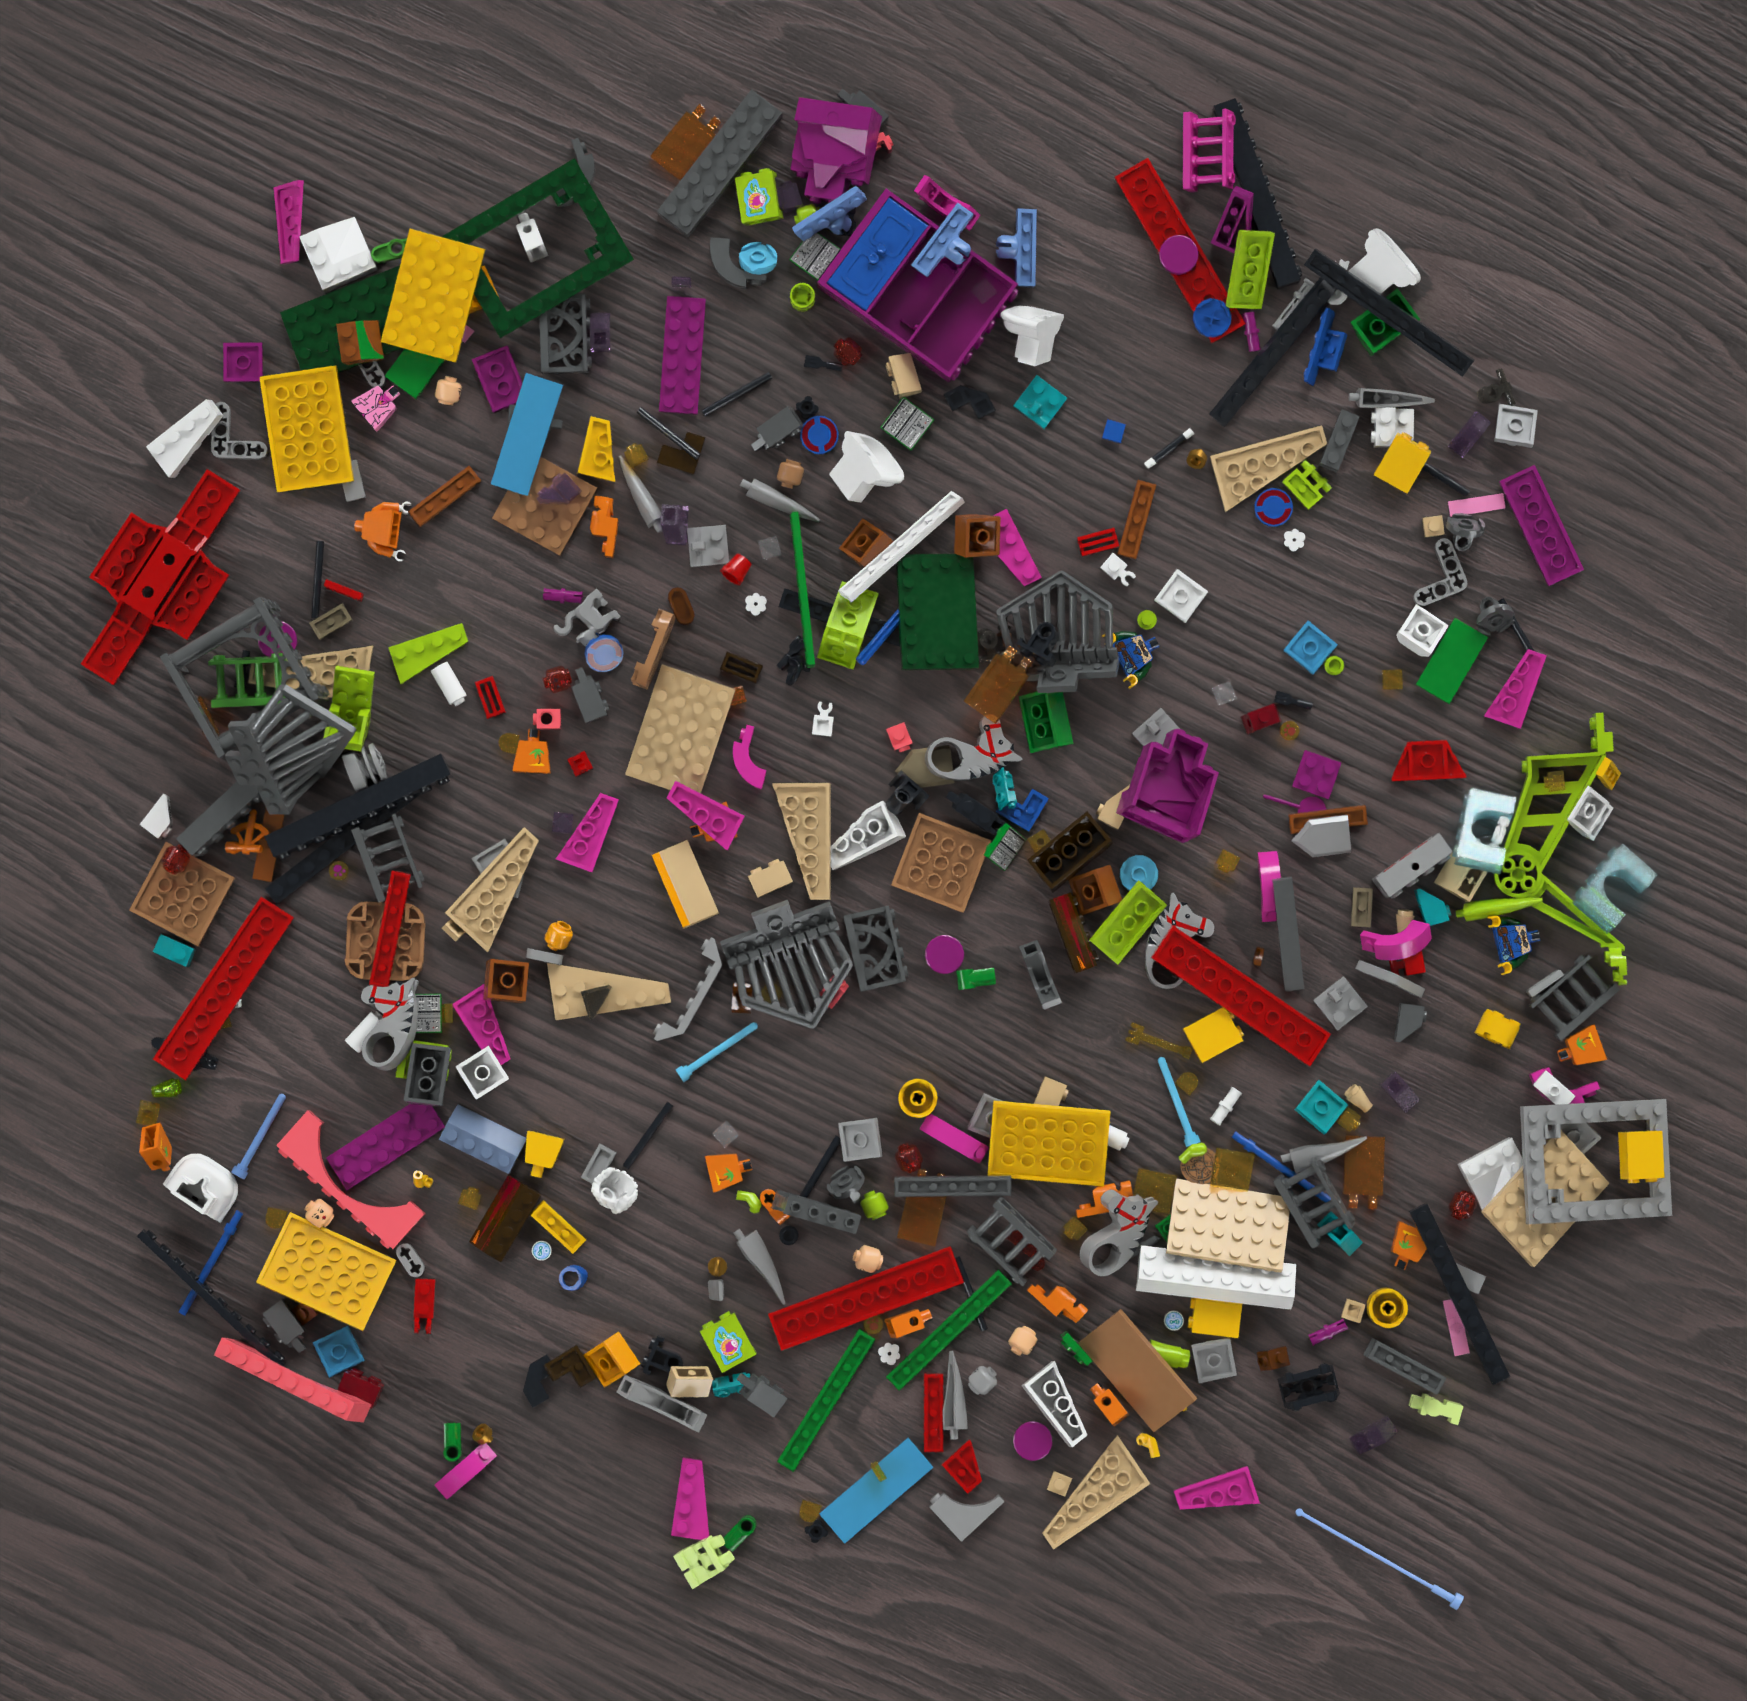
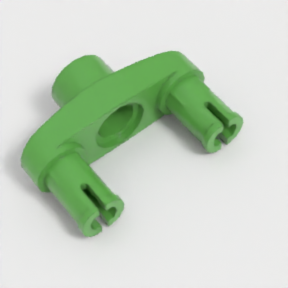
M407 238L393 239L388 243L374 247L371 252L372 259L378 264L402 259ZM395 245L402 246L400 253L392 252Z

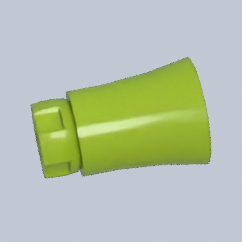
M1152 1339L1149 1340L1170 1367H1188L1190 1350L1160 1343Z

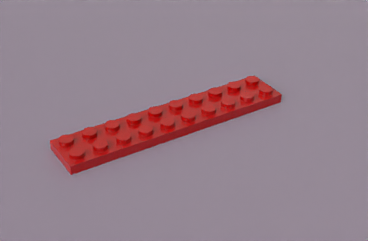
M1149 158L1115 176L1114 179L1158 254L1165 240L1175 235L1186 236L1197 246L1198 260L1194 268L1182 275L1170 273L1193 313L1198 304L1210 298L1221 300L1226 304L1228 294ZM1229 308L1232 316L1228 330L1221 336L1215 338L1208 337L1211 344L1246 324L1237 308Z
M260 897L154 1056V1061L185 1081L188 1079L293 921V916L265 898Z
M1171 925L1150 957L1309 1067L1331 1036L1322 1027L1173 925Z
M948 1246L768 1313L782 1351L964 1283L952 1248Z

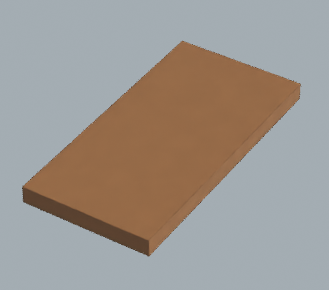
M1122 1309L1118 1310L1078 1342L1153 1432L1197 1399Z

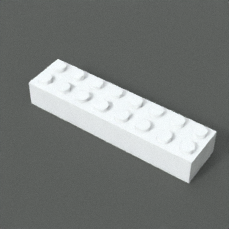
M1141 1245L1138 1258L1136 1291L1291 1310L1295 1297L1296 1264L1283 1263V1270L1280 1273L1166 1254V1248Z

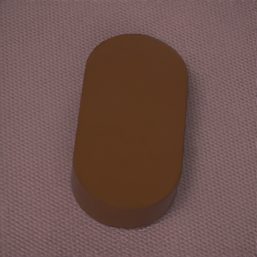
M673 588L668 594V600L675 618L681 625H689L693 622L695 614L687 593L682 588Z

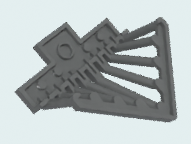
M1059 571L997 609V618L1007 651L1002 652V682L1038 681V693L1076 692L1078 679L1117 677L1120 662L1117 647H1113V605L1066 572ZM1057 586L1058 641L1056 650L1051 651L1056 659L1054 666L1051 667L1039 664L1032 656L1027 658L1019 651L1015 652L1006 617L1012 614L1017 641L1020 637L1025 641L1020 608L1027 605L1032 637L1038 627L1035 599L1042 595L1044 622L1051 623L1050 591ZM1065 586L1069 588L1068 649H1065ZM1077 594L1081 596L1080 649H1077ZM1088 602H1090L1091 604H1093V606H1092V610H1093V646H1092V648H1089V606H1088ZM1100 610L1105 613L1104 648H1101ZM1046 632L1044 637L1050 636L1052 632Z
M279 685L258 717L256 713H252L248 721H230L228 728L239 751H227L225 758L238 785H256L269 814H290L297 800L319 778L325 777L355 734L356 728L288 685ZM284 696L289 699L265 726H262L280 698ZM298 705L305 709L302 714L276 734L267 736L293 706ZM310 716H316L322 720L284 744L274 745ZM326 727H334L338 730L337 733L294 753L280 755Z
M788 900L752 912L751 915L756 926L755 929L720 941L730 970L735 968L742 1005L811 1029L815 1028L853 966L848 952L836 933L840 929L830 901L796 914L792 913ZM824 935L830 936L843 961L840 966H838ZM813 939L819 942L834 976L831 981L828 979L812 941ZM802 943H805L825 989L822 996H820L804 955ZM791 947L795 950L816 1006L813 1011H811L789 950ZM782 951L804 1014L798 1013L777 952ZM770 955L788 1009L780 1007L766 956ZM755 960H759L771 1003L763 1001L755 969ZM744 964H747L755 998L748 996L746 992L742 969Z

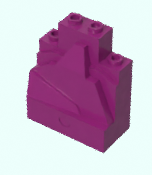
M799 97L794 119L798 123L790 170L799 178H807L804 195L812 203L821 204V201L830 203L849 190L850 182L851 185L862 187V184L869 185L882 116L871 107Z
M1173 729L1166 734L1163 745L1158 742H1150L1143 746L1130 787L1122 792L1116 813L1181 843L1199 836L1219 774L1211 766L1202 765L1208 743L1203 742L1199 737L1186 734L1182 729Z

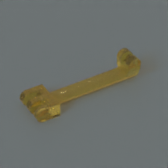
M1131 1023V1027L1138 1029L1137 1032L1129 1030L1128 1033L1135 1037L1134 1039L1126 1037L1125 1041L1138 1045L1139 1041L1142 1040L1181 1054L1184 1058H1190L1193 1048L1188 1046L1182 1047L1143 1033L1144 1026Z

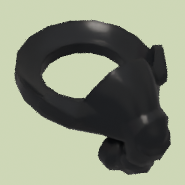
M796 655L788 659L790 667L787 669L786 684L793 685L800 676L801 670L810 672V668L806 667V660L803 656Z

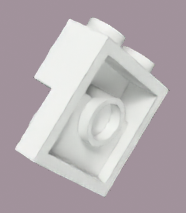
M1386 407L1375 408L1374 412H1371V423H1374V431H1371V443H1374V448H1389L1397 432L1400 434L1405 432L1414 438V409Z

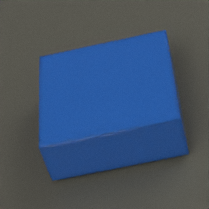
M1107 419L1102 439L1121 444L1126 424Z

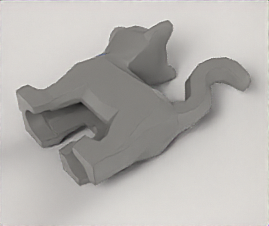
M595 589L586 597L582 604L565 616L564 628L554 625L553 629L556 634L565 636L573 628V619H580L588 627V630L580 633L576 637V642H580L586 647L590 640L596 639L605 632L613 620L618 621L621 619V616L616 610L603 616L598 612L597 609L600 606L605 607L608 602L602 597L603 595L599 590Z

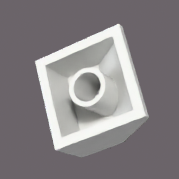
M489 1046L455 1066L476 1100L509 1079Z

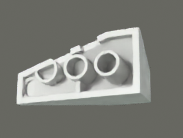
M884 801L866 809L862 816L850 826L849 830L831 846L832 870L861 859L906 837L899 819L887 809Z

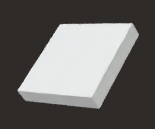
M1177 569L1154 601L1186 623L1208 591Z

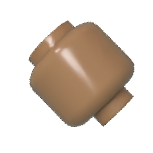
M786 459V462L780 463L777 480L782 482L781 486L792 489L793 485L798 486L801 484L804 468L801 466V463Z

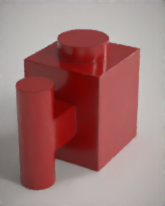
M1422 950L1415 955L1401 959L1402 961L1389 960L1391 972L1399 975V969H1403L1404 976L1426 972Z

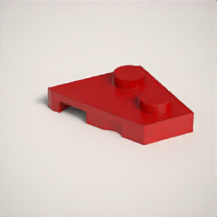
M969 1439L941 1464L967 1494L982 1482L972 1442Z

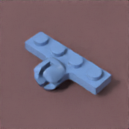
M854 186L793 226L792 229L802 241L811 238L824 228H828L836 235H843L842 229L848 232L852 223L847 213L860 206L867 198L857 186Z
M957 203L911 266L928 278L944 257H947L957 265L962 264L965 261L962 254L968 257L971 247L959 236L974 214Z
M1016 209L1015 235H1001L997 238L996 246L999 247V250H996L997 257L1013 259L1015 262V282L1018 283V287H1035L1037 209Z

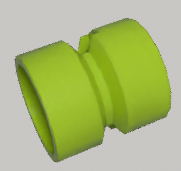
M798 283L791 289L790 302L792 307L797 311L805 312L814 306L815 292L809 284Z

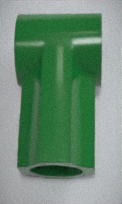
M994 968L956 971L958 990L996 984Z
M444 1423V1457L451 1462L457 1461L463 1453L461 1447V1423ZM455 1447L458 1450L456 1458H451L448 1455L449 1448Z
M751 1515L743 1516L723 1537L725 1540L724 1546L728 1550L733 1552L754 1532L757 1525L755 1518ZM746 1520L750 1521L752 1523V1529H744L742 1526V1522Z

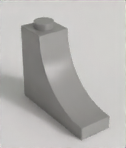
M943 1492L941 1495L937 1493L931 1498L929 1507L962 1542L1001 1506L1004 1500L998 1494L985 1503L969 1505L959 1503Z

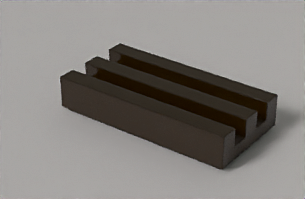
M727 651L720 670L756 684L763 665ZM728 658H734L741 662L757 667L758 669L757 671H754L752 669L729 661ZM726 664H728L743 671H746L748 673H751L755 676L754 678H752L737 671L726 668L725 666Z

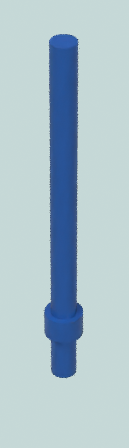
M1236 1131L1231 1138L1243 1145L1246 1151L1253 1152L1287 1177L1291 1178L1297 1174L1256 1146V1143L1250 1138L1246 1139ZM1305 1179L1297 1183L1307 1191L1315 1187ZM1323 1191L1315 1195L1325 1203L1331 1200V1197Z
M236 1210L230 1223H227L224 1227L223 1235L199 1275L200 1278L198 1280L202 1284H204L230 1236L236 1232V1226L243 1215L242 1212ZM191 1289L179 1310V1313L182 1315H186L197 1296L193 1289Z

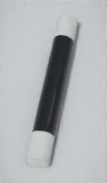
M1190 428L1147 460L1144 463L1146 468L1150 469L1193 436L1194 432Z

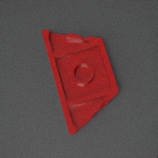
M1447 740L1412 741L1406 743L1391 777V782L1466 778V774L1453 754Z

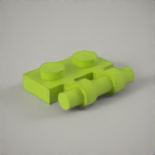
M1305 460L1301 464L1305 471L1301 473L1296 468L1282 483L1309 510L1323 497L1318 490L1322 487L1327 493L1332 487L1327 483L1328 480L1315 470L1316 467ZM1309 475L1317 482L1315 486L1306 479Z

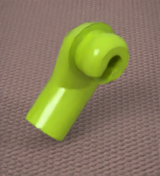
M1204 1143L1192 1144L1179 1156V1159L1182 1163L1186 1164L1192 1157L1203 1156L1207 1152V1147Z
M737 1191L736 1200L746 1201L752 1213L760 1211L761 1202L755 1193Z

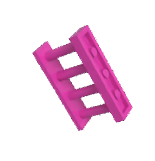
M1222 109V117L1201 119L1192 112H1183V190L1198 192L1199 184L1222 182L1223 187L1233 189V183H1235V173L1233 172V133L1236 122L1234 112ZM1222 125V136L1198 137V128L1200 126ZM1222 144V155L1198 156L1199 146ZM1222 163L1221 175L1198 176L1199 165Z

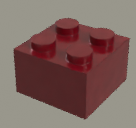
M356 1368L348 1369L344 1372L337 1390L372 1404L370 1409L374 1408L385 1384H382L381 1379L375 1376H370L369 1378L363 1376L364 1372Z

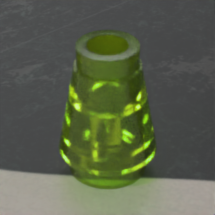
M171 1078L152 1086L151 1091L154 1098L177 1097L178 1094L182 1093V1086L179 1079Z

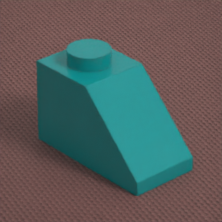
M1422 889L1414 890L1424 923L1432 926L1449 921L1451 911L1444 901Z
M160 934L153 952L185 967H189L197 949Z
M1330 1211L1317 1225L1321 1228L1338 1219V1217ZM1346 1224L1326 1233L1349 1256L1363 1243L1351 1229H1348Z

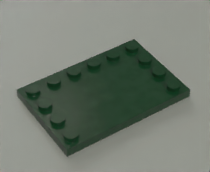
M906 554L896 563L901 670L978 669L979 656L973 557H963L957 554Z

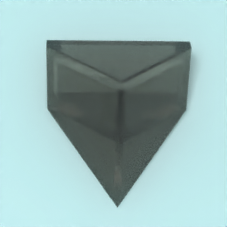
M611 985L581 991L589 1019L594 1020L613 988Z

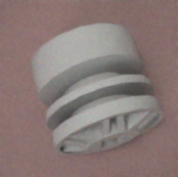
M374 743L368 745L369 754L363 746L361 751L362 757H358L354 750L342 755L346 771L356 792L369 787V778L372 779L374 784L378 783L377 775L380 776L382 781L387 779V769L384 760Z

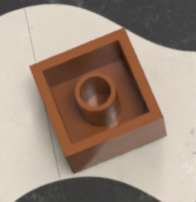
M498 959L487 960L483 999L514 1003L526 1002L529 963Z

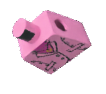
M394 385L385 392L379 386H376L351 402L377 432L397 410L392 401L400 393Z

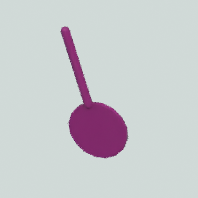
M1266 794L1263 795V798L1298 808V813L1326 809L1324 802L1317 797H1307L1298 805Z

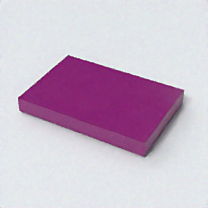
M508 345L471 359L493 414L509 408L510 404L516 405L522 387V380Z

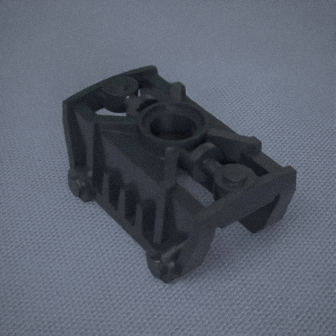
M1322 1363L1318 1366L1319 1368L1296 1374L1287 1372L1283 1375L1284 1377L1278 1378L1277 1381L1284 1407L1292 1409V1411H1299L1303 1406L1337 1400L1340 1391L1333 1364ZM1332 1372L1324 1380H1321V1378L1316 1379L1318 1375ZM1307 1380L1312 1381L1314 1384L1311 1391L1303 1389V1383ZM1294 1381L1298 1382L1297 1384H1294L1293 1388L1281 1386V1384L1290 1383ZM1326 1383L1336 1387V1389L1325 1392L1318 1388L1323 1387L1322 1384ZM1291 1392L1300 1393L1297 1399L1285 1401V1398Z

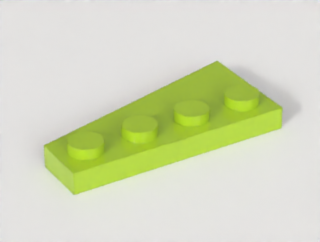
M463 623L388 648L400 684L402 685L469 641Z

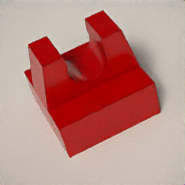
M585 751L567 759L576 777L593 769Z

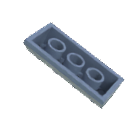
M459 1104L453 1111L439 1140L507 1174L511 1173L527 1139Z

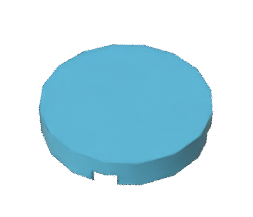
M761 242L748 243L742 247L739 253V263L745 271L751 274H766L775 268L777 253L771 245H763Z
M1135 855L1123 862L1120 868V880L1128 891L1132 889L1138 880L1147 888L1152 889L1158 880V869L1150 858L1144 855Z

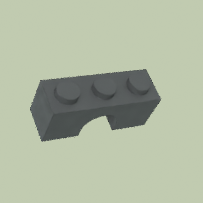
M1343 409L1339 412L1331 437L1318 466L1337 473L1360 416Z

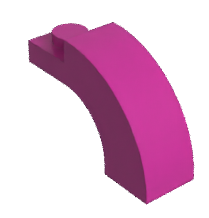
M746 725V729L742 728L739 737L742 743L734 741L733 759L742 778L753 787L762 790L767 770L757 767L749 757V747L755 727Z
M487 1443L480 1444L434 1486L447 1500L486 1467L497 1455Z

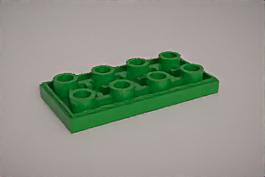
M404 349L385 377L417 399L445 360Z
M1454 618L1415 685L1445 703L1450 704L1488 637Z

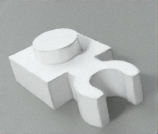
M1114 553L1100 567L1113 580L1119 576L1121 583L1126 587L1129 584L1125 581V577L1131 576L1133 579L1136 577L1133 572H1126L1124 570L1127 564Z
M819 702L818 710L820 715H814L812 734L831 737L834 717H829L828 714L832 711V703H829L827 710H823L821 708L822 702Z

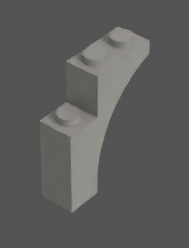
M627 1375L624 1376L617 1390V1393L626 1399L661 1413L696 1432L700 1431L707 1417V1414L688 1402L671 1397L661 1389Z

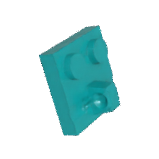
M1036 375L1013 407L1042 429H1045L1065 403L1067 397Z
M1318 1080L1294 1110L1322 1134H1326L1349 1104Z

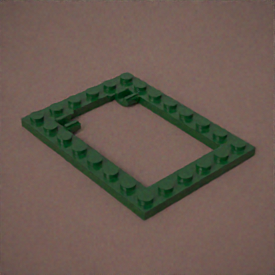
M575 158L441 236L469 244L549 196H552L558 207L571 199L575 203L578 202L596 232L597 236L595 238L598 242L584 250L590 260L589 264L509 311H506L482 268L480 269L474 295L500 339L634 260ZM563 189L565 194L559 197L556 192ZM600 251L602 256L595 259L593 254Z

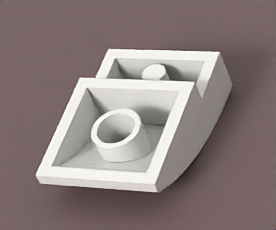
M1587 786L1567 821L1582 836L1594 841L1612 812L1613 807L1594 789Z

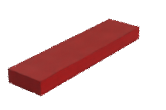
M924 1373V1452H943V1373Z

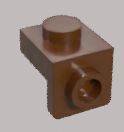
M745 982L747 995L752 997V985ZM733 983L732 1013L751 1014V1008L742 1005L737 983Z
M301 1303L291 1310L302 1326L321 1313Z
M1286 1346L1257 1352V1362L1261 1371L1274 1370L1290 1365Z

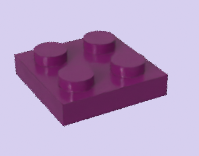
M223 343V381L260 382L259 377L263 376V343Z
M1304 750L1292 787L1329 799L1341 762Z

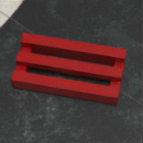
M1115 528L1077 537L1082 557L1119 547ZM1109 533L1112 534L1110 537L1082 544L1083 540ZM1114 541V544L1084 551L1086 547Z
M325 580V588L357 601H362L363 593L330 580Z
M491 676L475 682L487 719L506 713L494 677ZM491 681L500 707L499 711H497L487 683ZM481 684H484L493 713H490L480 687Z

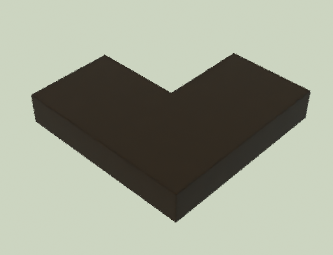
M687 432L684 441L701 453L705 437ZM662 445L657 464L694 475L699 458L697 460L694 459L683 449L680 450Z
M577 1345L543 1365L553 1382L570 1372L579 1389L597 1378Z

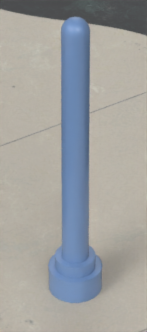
M284 1094L278 1095L241 1163L233 1167L231 1173L245 1180L248 1174L247 1170L249 1169L247 1166L285 1101L286 1096Z

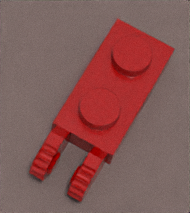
M415 1279L414 1333H419L420 1318H427L426 1334H431L432 1319L434 1318L436 1279Z

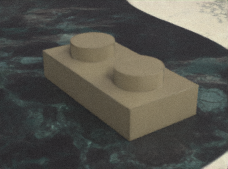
M342 603L309 624L318 639L321 640L350 623L353 619Z
M1353 887L1352 927H1371L1373 889Z

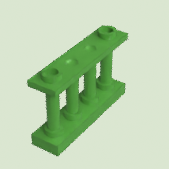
M271 653V656L225 658V655L213 656V659L208 661V665H216L218 694L211 700V708L266 705L273 695H266V692H264L262 663L274 662L276 690L282 681L281 666L275 653ZM235 664L237 693L233 697H228L225 690L224 665ZM243 664H255V696H247V693H245Z

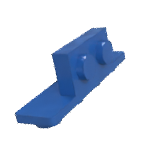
M1327 307L1321 314L1319 331L1315 334V344L1309 354L1310 361L1304 371V381L1311 386L1315 384L1319 368L1337 372L1347 339L1346 333L1331 330L1335 312Z

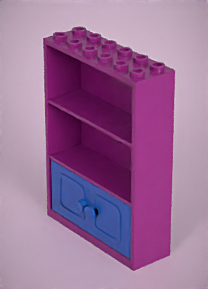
M886 188L818 280V289L905 352L911 353L912 357L948 383L951 379L955 381L961 373L960 367L962 364L967 365L972 358V350L974 348L978 349L984 341L983 335L985 333L989 334L996 323L994 320L997 317L1001 318V312L1007 308L1006 304L1008 301L1012 303L1018 295V283L972 250L968 257L962 254L965 261L960 265L955 264L947 257L942 258L928 278L917 271L911 264L938 230L939 226Z

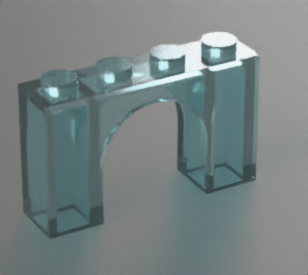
M1470 788L1469 794L1464 795L1462 805L1466 806L1465 812L1461 811L1459 822L1462 823V828H1458L1456 840H1459L1458 846L1454 845L1452 857H1456L1455 865L1501 874L1506 849L1481 843L1474 837L1471 826L1481 819L1499 820L1500 816L1509 818V823H1511L1516 802L1515 797Z
M1624 844L1618 848L1614 846L1608 852L1607 856L1609 858L1606 861L1600 862L1596 867L1597 873H1592L1586 879L1587 885L1578 889L1574 894L1576 898L1572 902L1607 934L1618 925L1625 914L1605 895L1603 887L1605 878L1607 876H1617L1640 894L1658 875Z

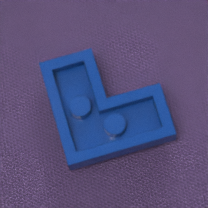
M1032 789L1023 805L1017 802L1015 808L1009 809L1008 806H1005L1001 811H999L998 807L996 813L1029 832L1049 798Z

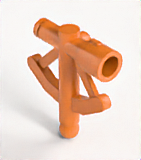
M255 809L249 812L248 822L241 823L231 829L230 832L233 835L236 834L239 842L227 841L225 844L226 853L236 854L242 852V854L250 855V852H262V845L254 844L271 832L262 824L256 823L257 811ZM246 829L245 839H243L240 832ZM254 829L260 830L262 833L252 840Z

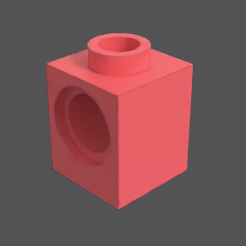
M537 709V713H533V725H537L538 730H561V710ZM545 714L552 716L550 724L545 725L542 723V717Z

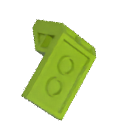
M842 581L840 588H842L846 584V582ZM866 589L854 601L850 602L841 596L838 591L822 637L817 658L854 670L856 657L859 655L879 593Z
M336 666L332 704L329 711L356 728L355 734L344 749L361 752L370 725L375 672ZM326 727L323 739L337 733L338 730L334 727Z

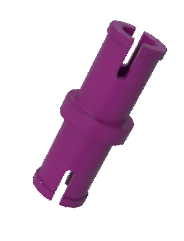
M1255 312L1242 314L1246 323L1244 335L1247 336L1249 352L1260 351L1258 337L1260 331L1256 326Z
M544 588L543 600L560 601L561 604H565V602L582 604L583 591H567L566 588H561V590Z
M1342 1318L1328 1326L1327 1324L1323 1325L1324 1328L1308 1334L1314 1346L1328 1338L1330 1340L1333 1339L1332 1336L1348 1330V1327Z

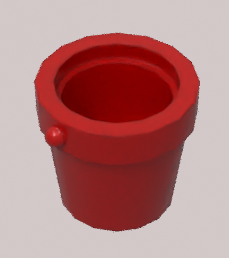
M736 554L722 567L720 572L731 583L740 586L752 564L741 554Z

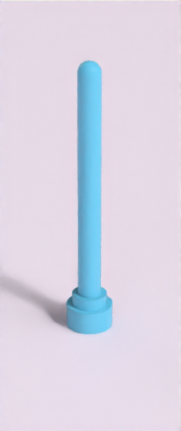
M757 1023L749 1024L689 1066H680L676 1069V1072L683 1082H686L693 1075L692 1072L758 1028Z
M1160 1057L1158 1063L1185 1132V1146L1188 1147L1201 1141L1199 1136L1192 1131L1164 1057Z

